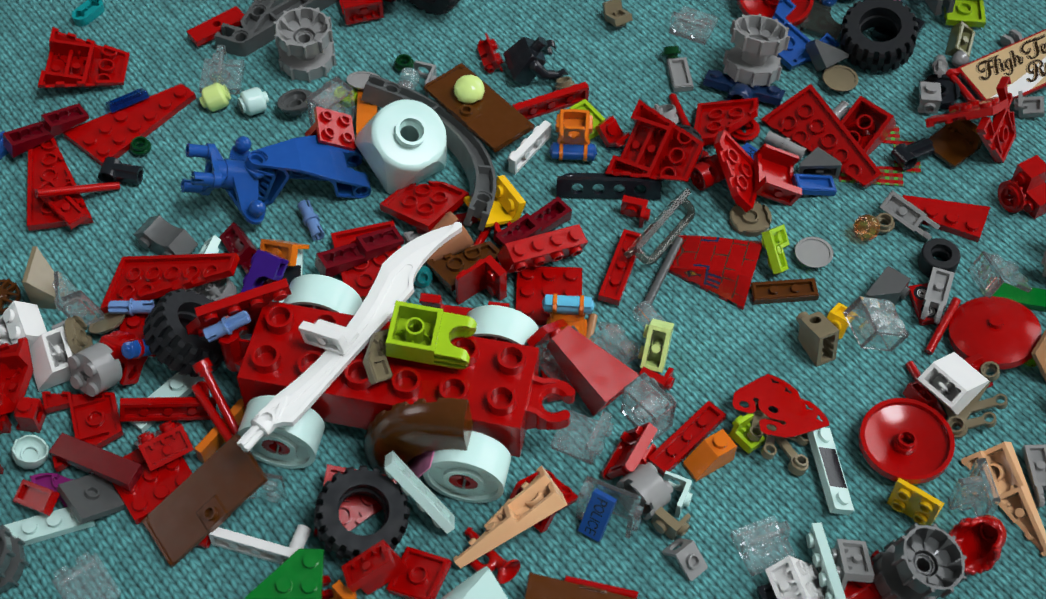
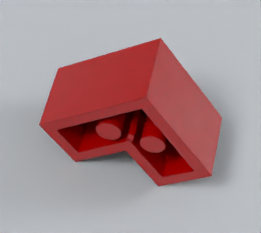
M1035 155L1018 164L1011 179L1013 182L1018 181L1019 187H1023L1022 191L1027 195L1024 198L1027 204L1023 208L1033 219L1046 213V163L1038 155Z

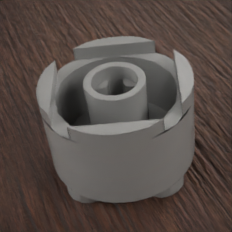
M96 343L68 357L67 361L72 376L70 383L73 388L80 389L85 394L94 397L113 387L122 379L121 363L118 358L114 360L111 355L113 350L104 343Z
M650 462L639 464L635 471L628 473L616 485L617 490L621 488L622 494L620 498L625 506L637 517L640 514L644 515V520H649L654 516L655 511L671 501V493L674 491L672 485L662 479L656 467Z

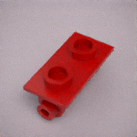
M485 33L486 39L480 40L477 44L480 57L483 58L481 60L484 69L488 73H493L498 68L501 72H504L501 65L504 63L500 53L496 51L499 49L494 38L490 39L487 33Z

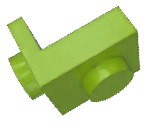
M753 413L738 416L733 421V428L729 434L747 454H750L765 442L763 435L758 442H753L747 437V433L751 428L750 422L754 417Z

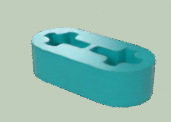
M86 0L78 6L71 14L74 24L83 27L99 17L105 11L103 0Z

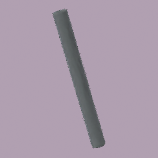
M675 237L642 304L643 308L650 309L683 243V238Z

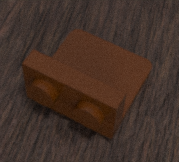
M966 119L945 124L942 129L929 138L933 142L935 149L933 154L949 166L957 167L981 148L983 141L976 131L977 125Z

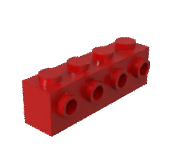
M580 224L505 243L497 257L501 266L507 271V274L520 272L526 268L538 267L544 263L556 262L566 257L577 256L583 252L582 249L588 241Z

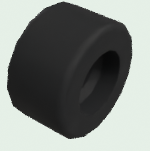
M943 238L928 240L923 245L918 259L919 269L929 278L933 267L955 273L961 258L960 251L949 240ZM934 257H939L944 261L936 260Z

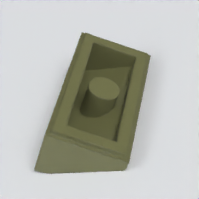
M962 21L953 26L945 54L953 56L958 50H962L970 57L975 31Z

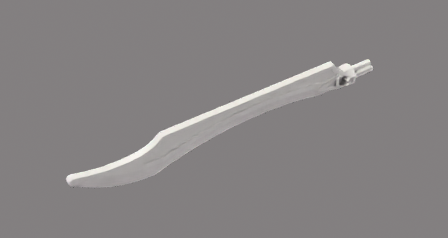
M460 222L438 228L413 239L394 252L382 264L368 295L346 326L358 332V337L346 354L342 355L326 350L303 374L279 392L251 420V428L237 442L241 450L249 452L262 436L268 437L275 428L294 426L370 342L372 334L379 332L391 319L395 302H406L414 293V280L418 271L436 250L462 232V224Z

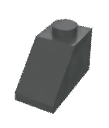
M887 266L866 293L862 307L875 308L896 305L900 299L904 300L909 294L910 288L908 285L911 278Z

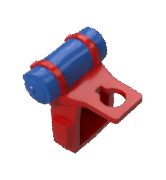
M114 331L102 336L99 343H104L113 350L111 355L114 359L118 358L120 362L124 363L125 368L120 384L123 386L138 383L143 365L148 356H156L150 352V346L146 345L145 339L135 337L130 332ZM135 367V374L128 379L129 372Z

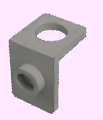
M415 60L414 75L426 78V85L438 77L436 65ZM419 67L426 68L429 73L421 72Z
M678 538L662 551L664 555L676 557L689 581H693L708 568L694 540Z

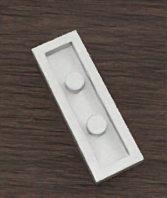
M544 120L539 126L534 128L528 138L523 139L516 151L510 153L508 157L509 172L516 175L551 138V123Z

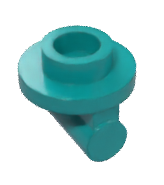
M422 266L415 277L414 284L418 287L428 286L433 280L431 269L427 266Z

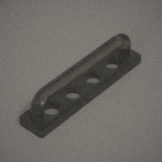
M688 187L673 198L626 250L624 255L627 259L635 255L644 264L650 265L655 263L673 243L675 237L679 236L695 217V208L687 199L691 193ZM682 205L687 211L685 217L650 256H647L641 248L673 212Z

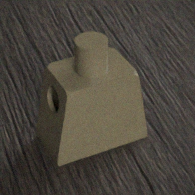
M807 312L798 314L796 317V321L799 323L798 339L814 365L818 367L835 360L839 329L821 312H815L810 315Z

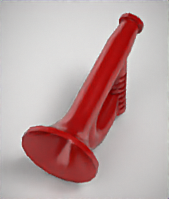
M472 527L467 528L464 532L470 540L472 538L477 540L480 537L479 534L473 531ZM494 549L485 554L489 559L487 564H482L478 559L469 563L476 572L485 566L491 572L497 568L498 574L496 579L500 584L507 583L513 579L521 567V563L517 559L505 560Z

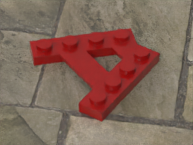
M284 278L194 308L197 317L186 326L188 335L204 337V328L218 323L223 317L227 319L243 310L248 312L251 322L237 328L240 336L253 334L262 307L267 306L270 301H281L292 294L287 279Z

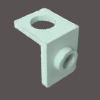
M665 471L663 480L668 481L673 489L682 492L675 511V516L679 518L683 507H689L693 496L690 493L692 480ZM669 479L677 480L680 485L671 482Z

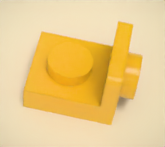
M841 303L833 307L827 316V319L839 329L838 339L844 337L847 328L858 315V312Z

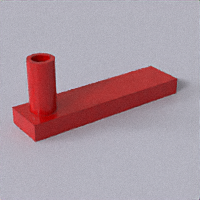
M200 381L196 383L200 384L203 391L205 392V394L213 404L214 408L216 409V402L213 396L210 397L209 388L206 382ZM197 397L120 398V422L211 420Z

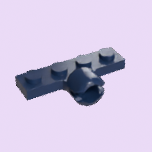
M709 70L703 82L704 86L728 92L726 100L758 98V101L780 106L785 94V90L777 86L751 87V85L738 81L734 82L733 78L718 70Z

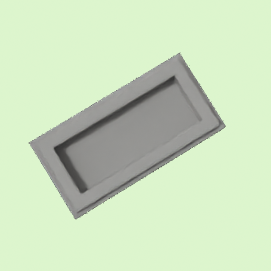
M687 58L667 59L666 64L673 92L693 91L694 85Z

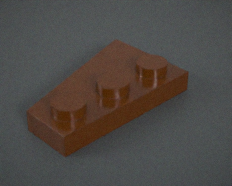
M491 241L466 248L462 253L456 255L449 253L444 255L443 259L436 261L430 259L425 263L432 273L453 292L456 290L455 277L459 272L467 270L479 259H484L489 255L499 262L497 254L500 250Z

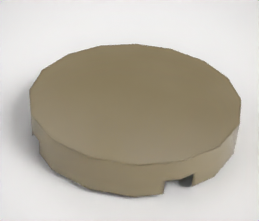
M755 200L753 209L745 212L740 206L735 204L729 214L730 225L736 232L747 237L762 235V232L767 231L771 225L772 215L769 208Z
M79 316L67 318L64 328L72 353L76 354L93 345L92 337L86 335L87 325Z

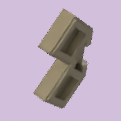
M389 329L372 334L363 360L371 385L391 379L393 376L386 358V340Z

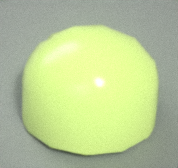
M463 75L456 81L454 86L455 96L465 104L482 100L485 93L482 80L474 75Z

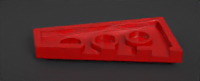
M903 195L904 199L926 213L927 217L940 225L939 230L975 242L979 241L990 207ZM923 221V222L921 223V224H924V225L929 226V224H928L927 222H925V221Z

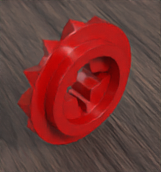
M752 119L743 125L745 133L740 130V127L730 134L732 138L736 139V142L739 140H743L744 143L747 140L753 142L759 135L760 126L756 120Z
M1010 179L1002 182L998 187L999 202L1005 210L1011 213L1023 210V206L1027 204L1024 199L1027 195L1023 193V187H1019L1018 181L1013 182Z

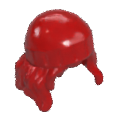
M991 515L963 518L948 532L951 537L956 536V543L959 545L963 555L967 556V559L964 560V573L966 576L975 575L976 573L981 574L984 571L991 570L995 562L1000 559L1001 550L1007 536L1003 523Z

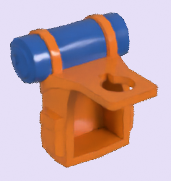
M561 109L559 114H557L555 125L556 132L559 133L557 142L551 144L549 150L551 158L559 159V161H594L597 149L595 144L590 143L589 134L593 132V117L590 115V111Z

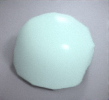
M25 435L14 441L11 449L12 458L16 465L23 469H36L47 460L49 446L42 438L36 435Z

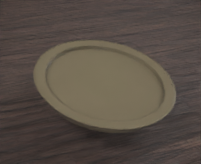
M844 65L830 66L823 73V80L826 85L839 92L855 88L859 81L857 73Z
M103 313L93 320L88 330L93 334L111 332L124 321L125 314Z

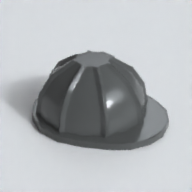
M293 89L282 94L277 104L282 112L295 117L302 115L309 109V106L315 101V96L306 89Z

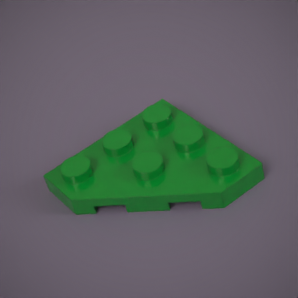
M298 549L248 594L245 599H322L324 549Z

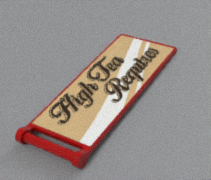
M1046 29L961 67L949 69L944 75L950 77L949 81L956 82L959 85L960 94L967 102L976 99L958 79V75H961L982 101L998 97L996 87L1002 76H1010L1011 84H1008L1007 88L1008 93H1012V102L1018 98V91H1023L1024 97L1046 87Z

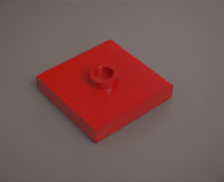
M407 546L401 559L407 564L408 570L389 582L386 588L387 592L406 599H436L452 565L451 560Z

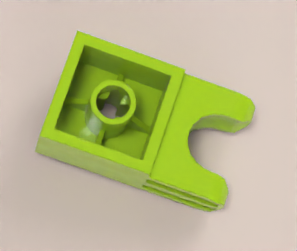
M396 301L386 340V356L454 369H465L469 366L470 362L468 352L465 349L454 346L450 341L456 337H471L476 332L477 322L469 316L443 312L444 309Z

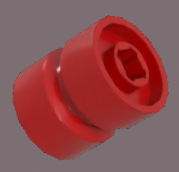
M717 154L706 158L704 162L695 164L690 178L695 187L700 191L725 179Z

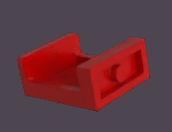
M763 144L753 155L755 194L792 206L802 196V188L794 186L791 179L794 174L793 167L799 161V156L771 145Z

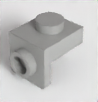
M920 81L917 112L937 114L942 101L941 84Z
M1018 91V98L1014 99V110L1019 111V118L1044 117V96L1023 97V91Z

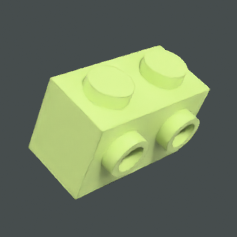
M652 319L649 325H645L643 337L646 338L645 346L641 345L638 359H642L640 368L645 367L652 371L663 372L674 323Z

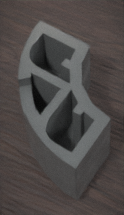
M160 215L149 217L133 234L138 239L140 246L145 249L149 248L158 255L190 254L198 245L185 229L171 225Z

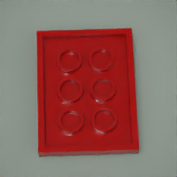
M394 220L331 233L333 247L337 248L355 243L356 236L395 226ZM401 246L341 272L342 282L352 287L360 297H366L376 280L382 264Z

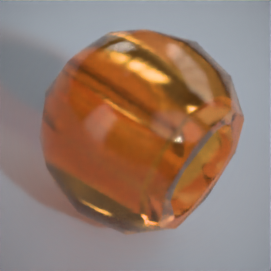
M861 215L853 224V232L860 240H873L880 232V223L873 215Z

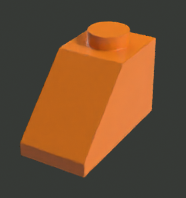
M721 429L704 439L683 461L682 465L697 482L733 461L737 445L725 430Z

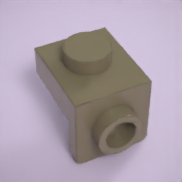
M621 0L603 2L605 21L615 27H622L627 22L632 21V14L622 8Z
M660 507L654 512L651 523L659 533L665 534L673 541L678 535L682 537L691 527L689 525L691 515L687 513L678 521L664 508Z

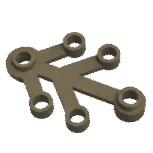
M988 361L981 366V374L989 380V383L958 416L940 401L941 406L946 410L947 422L952 429L955 439L964 437L968 429L983 425L987 428H992L997 423L996 415L993 412H985L981 417L968 419L971 413L993 407L1005 409L1008 406V398L1002 393L979 401L990 382L996 381L1000 376V368L997 363ZM988 372L995 373L994 375H987ZM999 399H1003L1005 402L999 404L996 401ZM986 418H993L991 422L985 421ZM959 426L961 429L953 430V427Z
M755 401L756 412L753 413L754 417L751 420V428L747 433V437L753 442H758L763 435L759 426L761 419H769L781 424H786V422L766 416L759 410L758 401ZM772 424L767 425L769 430H777L776 426ZM807 433L787 438L801 446H806L809 443ZM766 434L761 455L765 459H773L777 453V448L774 446L776 441L790 459L788 463L789 471L796 476L804 475L809 467L807 457L797 454L786 438Z

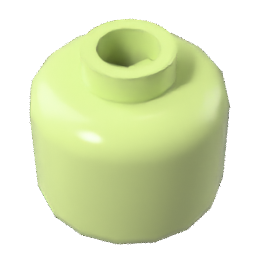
M218 82L204 87L201 91L202 97H199L203 108H208L212 112L227 107L229 100H231V95L226 85H221Z

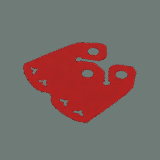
M766 374L745 385L733 395L732 405L736 410L755 413L756 405L753 399L757 398L759 400V410L766 416L786 422V424H781L773 420L761 419L759 421L760 430L767 435L788 438L829 426L827 417L816 405L801 399L798 391L793 386L770 374ZM745 401L749 404V407H742L739 403ZM768 407H776L778 412L773 413L769 411ZM772 424L776 426L777 430L771 431L767 428V425Z

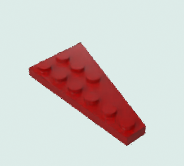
M181 83L149 96L145 100L63 132L64 138L102 166L106 157L118 159L130 150L131 141L135 137H147L196 99V95Z
M809 84L761 118L764 124L786 138H790L795 144L807 148L806 151L811 153L819 147L842 163L840 172L864 188L869 187L883 177L882 172L812 84Z
M54 137L28 150L27 228L29 231L67 226L40 198H36L33 188L50 177L60 187L76 186ZM81 194L69 195L88 214L89 218L81 224L94 223Z
M237 253L122 257L100 310L104 314L109 313L108 303L110 301H129L130 298L134 300H153L164 296L170 291L187 290L234 276L240 257Z

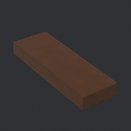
M815 278L751 282L750 284L753 305L813 301L819 298Z

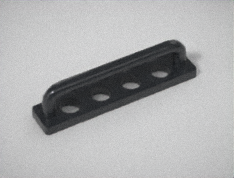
M567 173L557 177L556 196L623 199V195L641 199L659 200L661 199L662 180L606 175L605 173ZM578 183L583 188L580 191H575L572 189V186ZM601 184L604 186V189L595 191L593 186ZM619 184L625 187L621 192H617L613 188ZM643 185L646 189L643 192H637L635 187Z

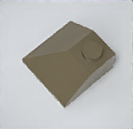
M32 246L22 284L31 304H37L38 308L59 309L61 301L65 299V288L62 287L58 276L38 247Z

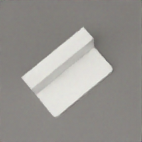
M321 319L317 320L315 324L303 321L298 327L305 343L342 355L346 354L358 337L357 330Z

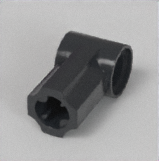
M923 138L907 146L905 143L897 145L892 150L890 156L906 171L911 169L917 161L933 155L935 149L933 142L929 138Z
M106 157L98 173V178L103 183L119 181L138 185L143 180L144 171L141 166L123 164L117 158Z

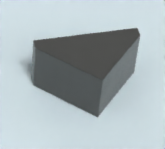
M817 39L806 43L805 46L816 72L826 69L849 56V53Z
M817 147L800 163L797 174L832 175L833 179H838L842 163Z

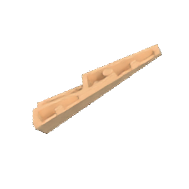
M1003 442L985 451H979L961 459L962 464L968 467L974 474V478L988 490L993 500L1013 523L1020 527L1025 533L1026 538L1032 541L1040 550V554L1045 557L1046 532L1012 442Z
M542 466L536 470L538 475L529 484L525 481L521 486L523 491L513 499H509L484 525L485 532L477 540L472 538L468 542L470 547L459 556L456 555L453 558L460 568L568 505L564 495Z

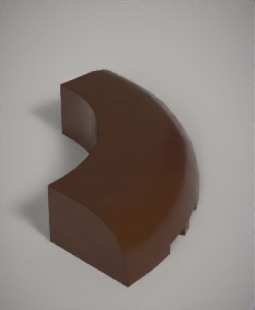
M423 398L418 399L413 404H408L406 401L393 405L392 410L379 412L375 416L374 421L369 423L365 434L364 453L368 465L372 469L377 467L381 469L380 473L386 474L384 470L385 456L391 451H394L407 466L412 458L425 452L446 449L467 451L473 429L468 399L438 398L437 402H426Z

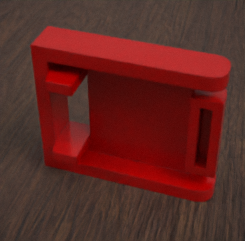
M648 422L629 431H624L620 436L619 443L601 472L602 478L608 481L635 471L658 429Z

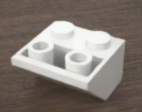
M14 300L0 317V345L5 343L13 345L18 343V339L26 337L30 349L38 337L47 332L37 304Z
M64 326L41 334L30 347L33 375L39 392L70 380L72 376L67 359L74 355L68 345Z
M955 352L934 361L918 378L919 382L956 415L989 383L988 379Z

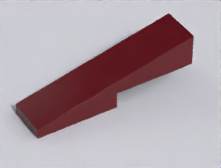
M79 103L42 114L40 122L3 133V146L14 158L89 119V115Z
M556 197L532 215L526 213L497 233L495 239L504 246L505 243L546 233L571 220L572 209L562 199Z
M233 222L219 238L229 253L238 254L240 257L238 264L248 274L251 268L252 256L258 249L241 228ZM269 278L264 281L262 286L278 280H272Z
M395 226L356 236L355 243L316 253L314 265L320 275L333 277L403 245L404 239Z
M65 433L60 434L49 450L50 455L88 474L94 473L130 492L143 473L141 464Z

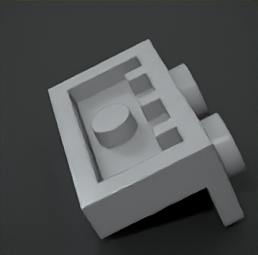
M837 539L835 547L831 548L830 551L843 590L846 588L847 581L872 583L875 575L866 541Z

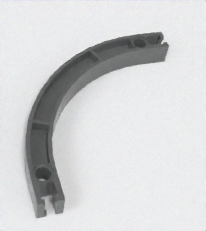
M370 74L365 84L361 98L362 101L383 108L397 100H415L431 107L438 114L445 126L447 147L462 165L469 181L470 203L463 224L471 226V218L473 216L481 219L478 230L484 231L496 194L495 169L484 145L473 132L464 127L448 110L437 102L408 87Z

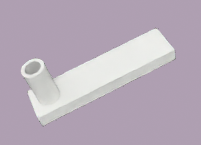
M299 524L289 547L220 527L211 532L209 538L212 545L277 564H283L298 549H304L311 529L308 526Z

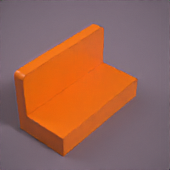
M261 239L260 250L289 260L287 266H296L298 249H309L307 244L283 240Z

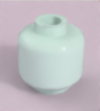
M259 87L242 91L240 98H237L240 110L248 116L266 111V103H269L266 91L262 92Z

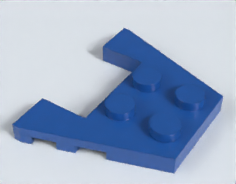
M779 0L772 19H778V22L782 23L785 27H789L788 36H790L787 50L778 53L777 57L781 58V63L791 70L811 61L805 48L806 43L811 40L786 19L796 8V5L790 0ZM828 33L819 40L836 48L840 45Z

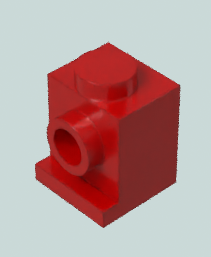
M22 397L14 410V418L18 422L16 429L40 433L46 417L44 406L38 398Z

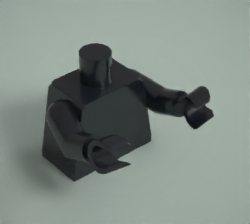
M541 36L536 40L522 37L506 50L503 55L513 80L528 86L535 76L540 80H554L563 75H568L565 69L555 71L547 70L544 67L546 59L542 50H545L548 55H552L551 47L557 50L555 41H546Z

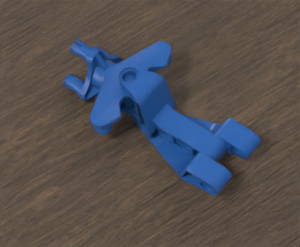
M317 135L293 138L251 152L249 151L252 144L250 139L241 136L237 138L235 145L231 148L228 159L222 158L215 144L206 143L205 145L188 143L186 145V157L205 158L206 164L204 172L193 171L191 175L194 177H191V180H181V192L200 193V195L209 196L215 188L225 189L245 220L254 225L262 223L267 208L266 205L274 202L287 181L291 178L330 181L334 186L336 196L343 198H365L372 191L366 173L348 168L359 166L362 163V154L357 146L354 151L322 144L318 142Z

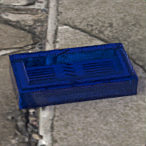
M140 88L110 100L105 104L107 109L113 113L149 98V95L145 89Z

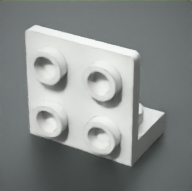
M788 556L765 569L777 599H825V589L820 587L817 579L819 578V573L814 565Z

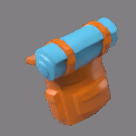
M554 293L553 295L545 294L542 300V307L544 312H550L546 325L564 319L570 327L586 337L587 320L585 319V314H591L594 310L592 297L584 295H557Z

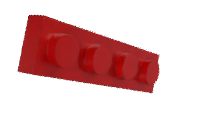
M586 82L574 84L564 89L518 102L512 106L529 120L573 106L584 99L588 101L589 86Z
M626 229L623 230L598 294V300L619 306L642 246L644 234Z
M708 401L647 458V462L652 463L657 471L664 476L665 471L670 472L717 428L725 420L726 414Z

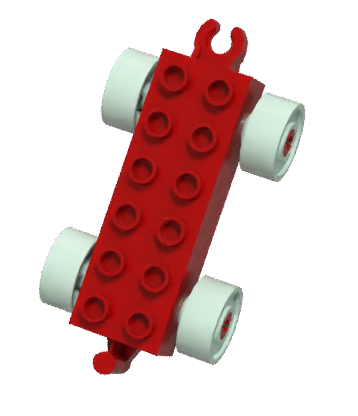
M307 274L298 276L291 281L289 287L292 294L288 295L283 303L270 301L267 306L262 307L251 340L241 339L238 329L233 330L231 335L226 334L217 338L227 369L232 372H238L237 380L244 406L246 407L237 432L238 435L242 437L251 428V420L279 392L303 374L326 351V349L304 342L298 329L303 321L315 324L319 319L344 327L349 324L363 303L360 295L352 287L338 279L325 275ZM498 305L479 306L466 314V316L474 318L477 322L476 332L471 337H456L450 341L454 346L465 349L468 352L470 362L467 368L454 369L386 356L393 374L392 378L371 385L363 364L368 343L294 426L275 428L268 437L262 436L252 447L250 453L255 459L272 466L288 469L304 468L310 466L315 461L325 429L324 422L367 429L369 423L374 421L375 416L379 412L392 410L393 405L406 401L408 404H413L418 399L423 398L426 402H437L438 398L468 399L473 429L467 451L455 449L435 450L431 468L423 474V477L432 489L449 498L470 503L492 502L499 499L504 492L511 456L520 457L527 429L559 430L569 426L570 412L564 409L556 413L548 412L542 405L543 401L548 397L555 396L566 404H572L575 401V389L567 382L559 379H544L538 376L539 348L538 346H529L527 339L539 328L530 317L509 307ZM388 321L380 331L389 329L391 322Z

